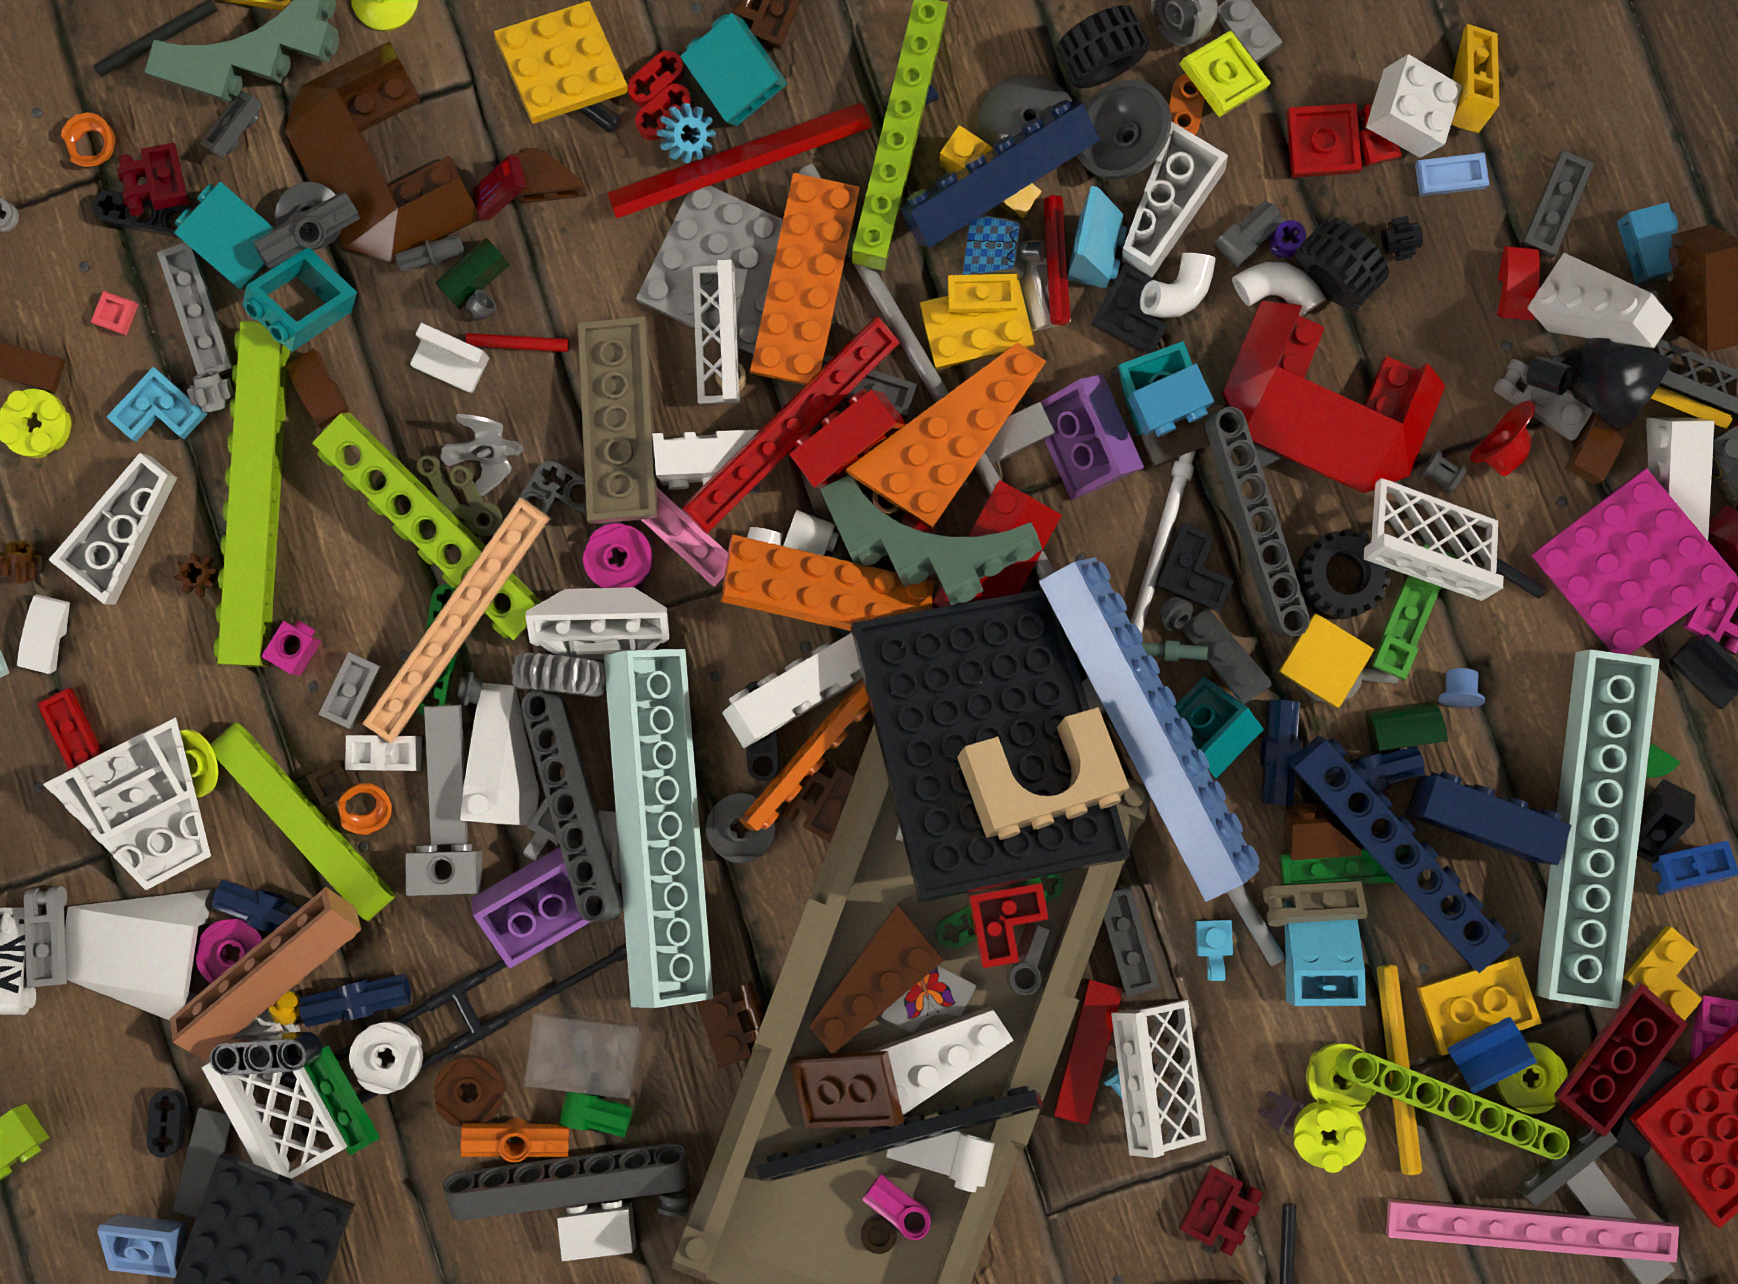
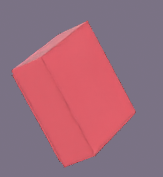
M102 291L91 323L127 336L139 304Z

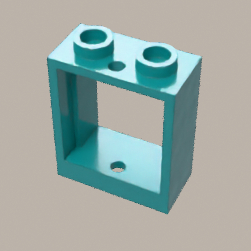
M306 248L247 284L242 306L251 318L258 320L269 330L274 340L282 343L293 352L350 314L357 292L311 248ZM295 277H298L325 302L324 305L298 322L268 296Z

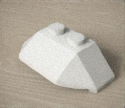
M634 587L564 589L527 610L525 615L529 642L536 646L541 645L559 656L587 660L604 659L606 654L626 650H653L660 643L669 640L667 608Z

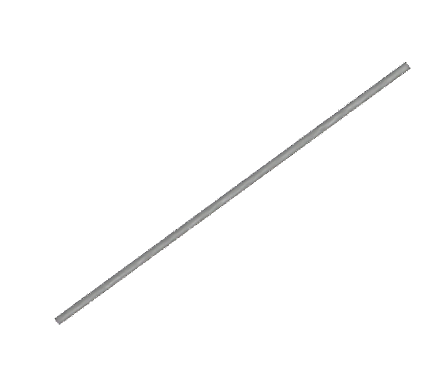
M809 164L799 171V174L821 178L813 164ZM851 230L847 255L851 262L856 237L853 230ZM853 264L935 403L938 402L949 391L878 272L873 268ZM984 453L974 468L991 495L1001 479ZM1042 551L1034 566L1041 580L1056 572L1046 554ZM1243 885L1228 891L1227 894L1270 966L1283 961L1286 957Z

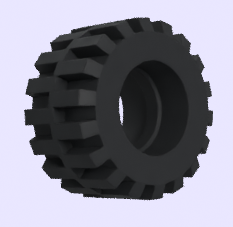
M1120 5L1101 10L1076 24L1061 38L1055 50L1073 86L1077 89L1101 85L1126 72L1143 58L1151 44L1132 7Z
M1327 218L1295 252L1300 269L1304 270L1313 279L1323 295L1334 303L1353 310L1359 309L1388 279V274L1390 273L1388 264L1377 246L1359 229L1337 218Z
M1348 529L1341 532L1337 530L1319 538L1304 550L1305 554L1299 558L1297 563L1300 565V569L1296 571V577L1300 579L1299 586L1301 592H1304L1306 596L1304 598L1305 604L1307 606L1312 604L1315 607L1313 609L1315 613L1319 615L1322 613L1327 614L1326 618L1348 619L1373 609L1378 605L1376 602L1384 598L1387 593L1384 591V588L1390 585L1391 578L1386 577V573L1391 571V569L1364 560V547L1371 543V540L1365 539L1367 534L1363 532L1354 534L1353 530ZM1333 556H1344L1356 565L1359 572V584L1352 594L1339 593L1330 586L1326 577V567L1328 561Z

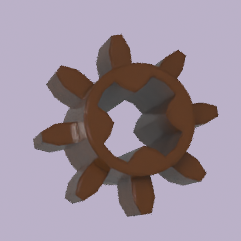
M20 540L12 541L5 545L4 553H0L1 577H6L10 582L18 584L27 583L34 579L35 571L43 570V557L38 555V548L33 547L29 542Z
M190 553L189 561L185 563L178 561L177 564L180 566L179 574L174 576V579L184 583L181 591L189 594L195 588L197 596L205 597V589L210 587L217 589L218 586L214 582L220 570L211 567L214 559L206 556L200 562L199 555ZM198 569L202 570V575L197 576V579L193 580V575L198 574Z

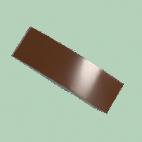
M1593 411L1576 440L1578 444L1564 469L1593 485L1603 482L1624 443L1632 422L1624 429L1618 431L1606 424Z

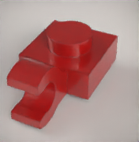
M1373 104L1365 105V109L1357 111L1358 121L1365 129L1359 132V139L1366 167L1397 160L1402 156L1398 145L1366 128Z

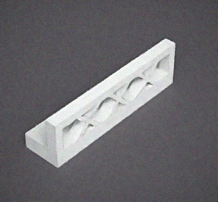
M717 260L718 265L692 266L698 404L740 403L735 267L732 260ZM718 274V290L711 297L701 289V275ZM702 295L708 300L703 306ZM712 304L719 310L720 323L713 331L702 321L703 313ZM703 329L709 334L704 341ZM713 338L721 345V358L714 366L704 357V348ZM704 363L711 368L706 374L704 373ZM720 366H722V373L718 370ZM715 372L722 378L723 395L705 396V382Z

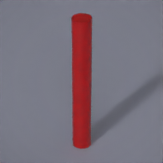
M479 333L466 334V343L474 347L569 352L570 340L566 338Z

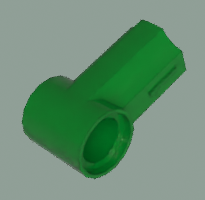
M568 1087L558 1122L565 1127L587 1131L590 1128L625 1138L634 1106L600 1098L595 1092L586 1089Z

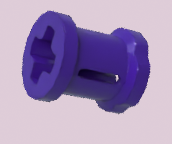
M1286 220L1282 222L1270 237L1269 248L1272 254L1278 258L1286 259L1294 256L1297 248L1306 239V230L1297 221ZM1288 236L1293 239L1292 242L1289 241L1287 243L1282 240V238H1287Z

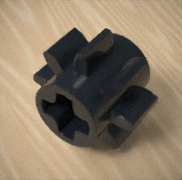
M1408 216L1391 219V222L1387 224L1388 228L1381 231V243L1385 254L1395 253L1396 261L1412 258V255L1416 254L1415 249L1421 248L1423 244L1420 225L1417 222L1409 223Z

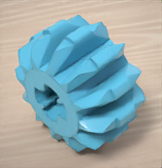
M683 103L680 111L674 106L670 107L669 113L672 118L664 116L660 118L661 123L667 125L666 130H657L658 136L667 138L660 144L661 149H671L669 157L677 160L681 156L684 163H690L692 155L698 160L703 159L701 148L711 150L712 145L706 142V139L716 135L715 131L706 129L712 123V118L709 116L702 117L703 108L696 106L692 110L688 103ZM684 126L692 130V133H688L691 136L688 140L681 138V133H685L682 131Z

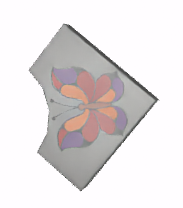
M938 965L882 1012L881 1018L911 1033L917 1029L921 1022L933 1015L950 1014L961 1018L977 985Z

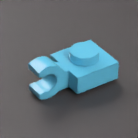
M1195 921L1196 956H1207V979L1211 981H1225L1223 956L1233 955L1232 921Z

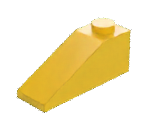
M1466 24L1463 29L1452 80L1463 86L1451 123L1453 126L1479 133L1500 106L1498 33L1470 24Z
M959 125L940 152L939 166L948 172L954 171L956 173L966 167L964 162L967 159L980 153L985 155L993 150V148ZM1032 183L998 205L1023 221L1042 191Z

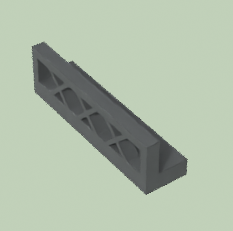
M1660 339L1655 348H1653L1654 352L1670 359L1677 355L1681 356L1686 369L1676 374L1668 368L1659 386L1738 416V397L1729 395L1725 387V383L1736 378L1738 379V370ZM1662 349L1667 350L1669 352L1664 354ZM1705 367L1711 368L1715 380L1708 385L1699 383L1696 375L1697 371Z

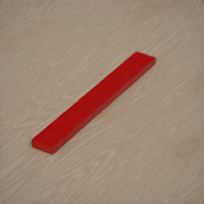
M860 102L616 189L607 194L615 217L620 218L867 130L872 127L868 113Z
M874 317L681 509L704 533L708 534L795 447L794 443L803 435L813 430L900 341L879 317Z

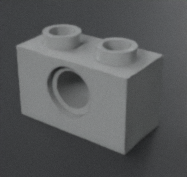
M472 844L451 845V851L437 852V845L416 846V853L405 854L406 896L477 894L483 891L482 850L472 851ZM441 860L448 861L452 866V873L448 879L441 878L437 873V865Z

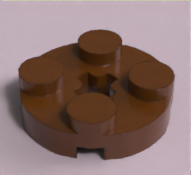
M465 1055L454 1059L441 1069L435 1079L434 1096L436 1109L443 1119L457 1127H462V1123H486L498 1113L503 1104L506 1091L505 1080L502 1078L499 1069L486 1058ZM463 1083L466 1085L474 1083L477 1086L475 1091L478 1097L476 1099L470 1097L465 1100L462 1097L464 1090L461 1086Z

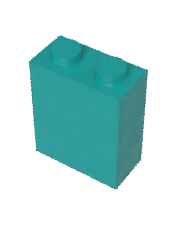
M730 13L729 15L725 14L719 17L712 24L713 29L705 36L693 39L687 45V51L680 58L724 120L729 124L738 126L788 85V82L744 20Z
M221 181L216 187L210 183L198 196L197 199L201 203L193 212L186 209L175 221L174 224L178 228L174 233L240 291H243L246 285L266 266L252 241L275 228Z

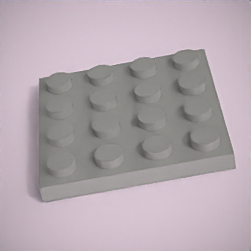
M712 186L687 193L644 280L636 301L695 329L692 266L718 265L717 260H732L735 267L738 350L753 356L783 219ZM718 274L701 275V289L710 297L718 290ZM702 295L703 306L708 300ZM713 304L702 315L703 323L711 331L720 323L719 310ZM703 329V333L706 334V335H709V334Z

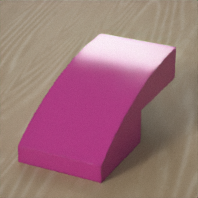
M1705 995L1700 996L1703 1000L1698 1004L1691 1040L1690 1063L1737 1023L1738 1001Z

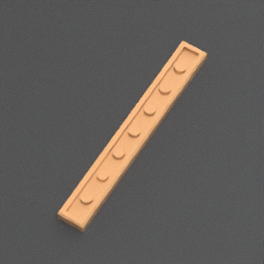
M524 498L518 499L364 720L363 725L390 744L396 740L550 520L549 516Z

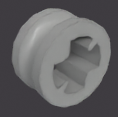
M0 198V212H2L1 208L6 212L4 219L0 218V232H7L16 227L19 221V213L14 205Z

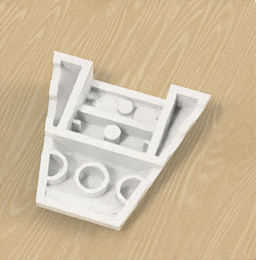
M176 717L79 764L43 784L90 831L95 839L104 845L145 890L211 857Z
M213 889L68 907L65 923L67 980L170 1021L174 1014L197 996V993L189 992L198 926L208 924Z

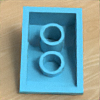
M1095 186L1090 187L1079 217L1068 269V281L1106 289L1110 279L1116 280L1120 265V259L1115 258L1117 246L1123 247L1127 227L1121 226L1124 214Z

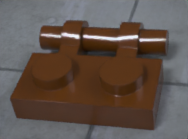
M739 0L738 4L733 5L731 13L742 18L746 24L752 25L750 30L759 42L781 50L801 0H762L758 12L750 9L754 0Z
M825 760L814 775L808 774L803 777L800 782L802 789L787 804L782 815L794 821L801 809L809 814L802 827L831 843L855 778L837 767L831 779L822 774L829 762ZM818 783L825 787L816 804L813 805L806 801L815 784Z
M752 982L739 986L743 999L736 1002L733 1001L730 989L714 994L713 999L696 1002L719 1068L751 1057L752 1052L749 1042L756 1040L764 1019L760 1007L763 1002L760 994L755 993ZM747 1010L753 1029L744 1032L738 1013Z

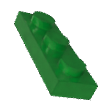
M329 1045L322 1048L320 1057L315 1062L305 1066L304 1069L347 1145L345 1149L350 1156L375 1142L380 1136Z

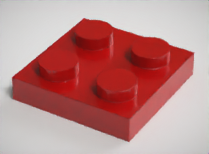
M1356 103L1288 108L1286 115L1292 178L1360 173L1362 162Z

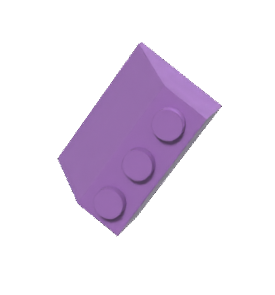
M1103 374L1079 379L1041 401L1055 432L1054 435L1044 440L1070 500H1075L1115 483L1144 468Z
M560 847L472 897L473 917L509 969L590 923L584 920L578 912Z

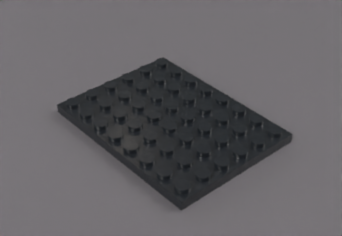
M1043 589L852 623L851 632L919 903L1126 860L1130 857L1116 805L1100 809L1099 804L1087 807V813L1072 819H1067L1066 814L1053 818L1054 823L1039 829H1033L1032 825L1019 828V834L1007 839L1000 840L998 835L986 838L957 758L965 746L999 737L1010 770L1016 781L1024 789L1040 796H1054L1068 789L1072 775L1071 765L1057 727L1065 717L1087 711L1089 706L1071 643Z

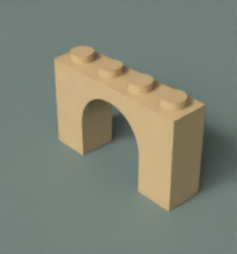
M1099 707L1067 716L1057 727L1072 772L1068 789L1058 795L1040 796L1024 789L1016 781L1010 770L999 737L971 744L962 749L957 758L986 838L998 835L1000 840L1007 839L1019 834V828L1032 825L1033 829L1043 828L1054 823L1053 818L1066 814L1067 819H1072L1087 813V807L1099 804L1100 809H1104L1121 802L1120 797L1129 789V785Z

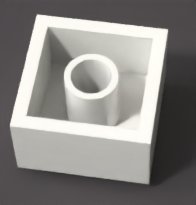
M1408 54L1383 70L1366 128L1421 158L1445 145L1463 86Z

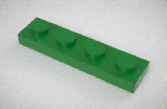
M1398 846L1394 853L1395 859L1403 858L1407 854L1408 846ZM1361 849V856L1291 860L1289 854H1279L1281 885L1361 881L1362 884L1394 882L1365 849ZM1423 871L1419 874L1417 881L1423 880Z

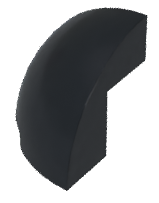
M1606 338L1586 339L1579 364V375L1583 393L1597 416L1612 428L1620 431L1635 419L1650 400L1665 376L1672 359L1633 344L1626 347L1620 346Z

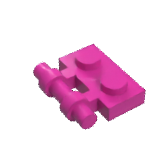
M1738 577L1691 610L1682 626L1697 636L1708 634L1717 643L1722 634H1724L1728 639L1723 649L1732 655H1736L1738 652V620L1735 625L1729 622L1738 607Z

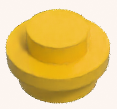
M287 991L273 1006L267 1008L272 1020L281 1025L294 1023L300 1017L299 1006L301 997L296 993Z

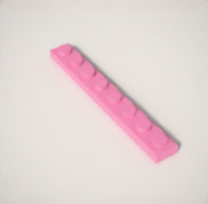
M1388 1199L1386 1235L1389 1238L1677 1262L1679 1226L1675 1223Z

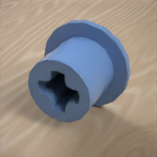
M1466 668L1448 670L1446 672V692L1439 696V703L1454 708H1473L1483 705L1485 697L1478 693V672Z

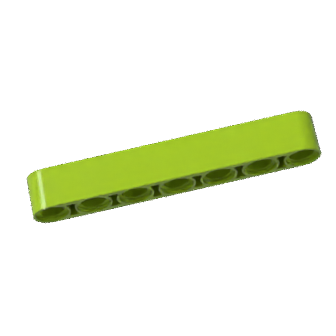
M234 722L210 744L217 760L342 898L356 907L357 914L360 917L370 921L395 898L391 888L242 725Z
M1349 1048L1339 1053L1336 1058L1335 1066L1338 1074L1342 1078L1549 1159H1560L1569 1150L1570 1142L1565 1131L1543 1121L1370 1053ZM1360 1058L1362 1063L1361 1070L1354 1075L1352 1070L1353 1063L1356 1059ZM1389 1071H1392L1393 1082L1386 1087L1384 1082L1385 1076ZM1423 1083L1425 1092L1423 1097L1418 1099L1416 1095L1417 1088ZM1455 1096L1456 1106L1450 1112L1448 1103ZM1486 1108L1488 1113L1487 1119L1481 1124L1480 1114ZM1516 1121H1518L1519 1128L1517 1133L1513 1136L1512 1126ZM1549 1133L1550 1141L1544 1148L1543 1140Z

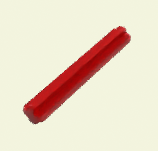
M1053 194L1043 200L1050 322L1052 325L1064 326L1071 320L1064 199L1062 196Z

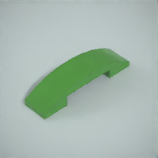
M1426 542L1423 543L1422 547L1430 548ZM1445 551L1447 556L1457 558L1456 555ZM1409 575L1406 576L1379 640L1372 664L1373 667L1399 679L1406 680L1419 649L1416 646L1438 593L1443 587Z

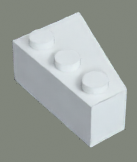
M759 430L716 431L715 434L696 436L695 432H684V437L664 439L663 433H652L656 476L663 486L668 485L669 490L689 488V483L703 482V485H705Z

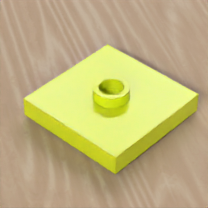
M1231 30L1184 57L1179 63L1219 118L1266 90L1271 84Z

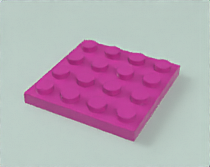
M1646 467L1531 553L1533 559L1612 653L1626 655L1632 654L1738 577Z

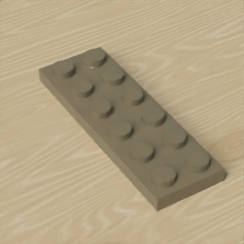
M644 316L578 323L587 521L589 524L658 518L656 469L652 436L654 430L648 321Z

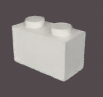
M622 1199L603 1201L600 1207L588 1208L587 1204L566 1206V1211H562L557 1218L562 1261L633 1253L636 1247L632 1203L623 1204Z

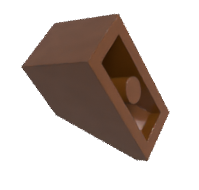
M523 148L519 150V153L510 154L511 156L519 157L526 183V188L516 196L519 204L587 197L582 180L544 150Z
M1301 803L1296 806H1285L1284 843L1291 860L1361 856V848L1358 841L1321 804Z

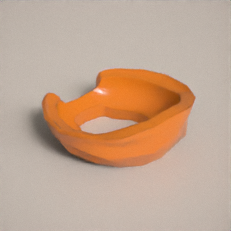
M89 112L76 114L65 123L61 131V137L65 141L71 156L70 161L77 165L85 167L99 166L107 161L113 153L115 145L114 132L98 114ZM94 131L100 133L104 139V147L101 152L94 156H80L76 149V142L87 132Z
M357 783L349 787L338 801L341 826L354 834L369 835L383 828L391 817L392 803L388 795L379 786L371 783ZM366 792L375 797L376 805L367 814L358 815L346 811V801L358 793Z

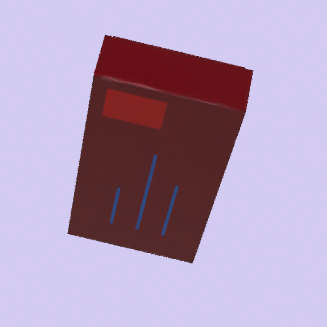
M508 155L472 189L479 219L490 221L526 188L519 157Z

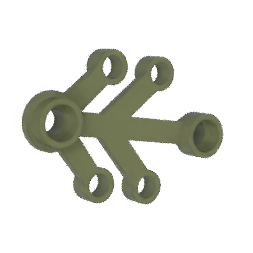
M433 455L422 456L417 462V469L420 474L428 477L438 495L434 496L457 518L467 520L463 524L472 533H477L480 536L495 534L503 522L502 512L495 504L484 502L472 480L473 473L471 469L464 465L456 466L449 475L452 484L462 488L470 506L457 502L440 470L439 459ZM427 459L431 460L434 464L431 472L426 471L424 468V462ZM458 470H463L466 473V480L464 482L458 481L456 477ZM381 475L376 479L374 485L377 488L382 489V485L386 481L385 475ZM405 495L399 497L401 500L410 502L409 498ZM482 513H486L490 518L487 526L481 524L479 520ZM426 519L422 526L423 532L434 527L435 524L431 520ZM450 544L447 551L450 550L454 546V544Z

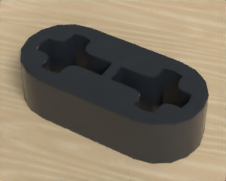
M164 1089L154 1094L150 1100L147 1148L155 1157H169L179 1151L183 1145L186 1099L178 1089ZM167 1096H169V1102L175 1103V1108L168 1112L166 1119L167 1110L165 1107H160V1102L166 1100ZM167 1126L166 1136L169 1139H173V1144L164 1149V1143L158 1142V1137L165 1134Z

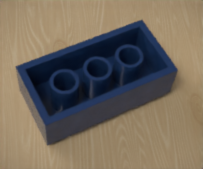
M1431 772L1430 776H1418L1405 816L1533 863L1559 864L1572 826L1560 821L1562 815L1542 808L1540 811L1532 808L1527 809L1528 802L1507 796V799L1499 796L1494 797L1495 790L1482 785H1461L1462 778L1446 772H1441V774Z

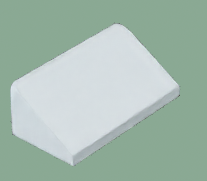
M1047 258L1043 262L1027 261L1026 275L1019 282L1031 331L1058 326L1052 325L1050 322Z

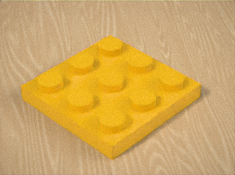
M590 1L494 31L496 43L532 124L628 93V85Z

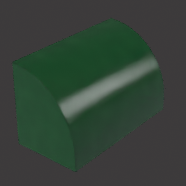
M484 238L434 283L460 310L466 305V301L475 290H483L510 265L503 254L487 238Z
M1433 701L1365 711L1371 751L1448 741L1443 715L1438 705Z

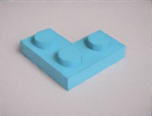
M152 367L111 411L107 418L131 440L137 442L158 418L179 437L185 439L205 418L207 413L203 412L198 405H191L189 397L158 369Z

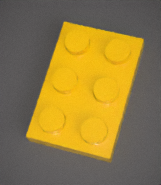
M1017 280V311L948 312V296L919 303L935 370L999 356L1017 342L1027 349L1034 347V339L1019 280Z
M1516 955L1492 962L1481 973L1470 969L1416 987L1438 1053L1442 1056L1449 1054L1448 1047L1507 1017L1512 1018L1519 1030L1542 1024L1520 958Z

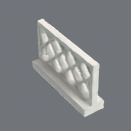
M1383 478L1376 481L1372 540L1370 544L1364 547V560L1480 601L1503 589L1504 576L1496 574L1498 520ZM1386 494H1393L1402 507L1394 511L1386 499ZM1413 504L1423 505L1431 518L1423 521ZM1403 510L1415 525V528L1410 531L1406 529L1397 515ZM1448 514L1452 516L1460 529L1453 532L1442 515ZM1389 520L1400 536L1399 538L1384 533L1385 521ZM1432 521L1435 522L1445 537L1439 542L1427 526ZM1473 524L1486 528L1485 542H1482L1472 528ZM1419 531L1430 548L1418 546L1411 534ZM1462 531L1474 547L1468 553L1456 536ZM1448 541L1459 558L1455 559L1447 556L1440 545ZM1477 552L1485 563L1484 569L1477 567L1470 555Z
M1178 1000L1132 1011L1111 1013L1129 1155L1155 1158L1163 1156L1165 1151L1205 1141L1206 1133L1188 1000ZM1173 1010H1177L1179 1022L1175 1030L1167 1023ZM1146 1016H1149L1156 1023L1150 1036ZM1163 1031L1171 1038L1165 1051L1157 1044ZM1178 1045L1182 1048L1183 1059L1180 1065L1172 1059ZM1152 1051L1161 1058L1155 1071H1153ZM1167 1066L1175 1072L1169 1086L1161 1079ZM1182 1081L1187 1084L1188 1091L1184 1100L1176 1094ZM1157 1086L1165 1093L1159 1107L1156 1095ZM1172 1101L1180 1108L1174 1122L1166 1115ZM1187 1115L1192 1121L1193 1134L1187 1135L1181 1129ZM1162 1122L1170 1129L1164 1142L1162 1141L1161 1133Z
M278 1023L260 1034L285 1032L281 1024ZM231 1051L232 1058H235V1053ZM211 1063L202 1067L255 1165L293 1179L347 1147L304 1067L293 1071L297 1078L294 1089L279 1084L282 1072L274 1073L271 1082L258 1078L257 1074L220 1075L215 1072ZM255 1085L270 1089L266 1105L256 1102L253 1096ZM277 1092L292 1096L289 1113L274 1108ZM300 1099L308 1101L314 1109L312 1120L296 1115ZM272 1116L287 1120L283 1136L272 1131L270 1127ZM294 1123L309 1127L306 1143L291 1139ZM317 1130L327 1133L334 1147L324 1150L313 1146ZM288 1147L304 1151L301 1165L293 1169L287 1158ZM311 1154L317 1155L310 1160Z

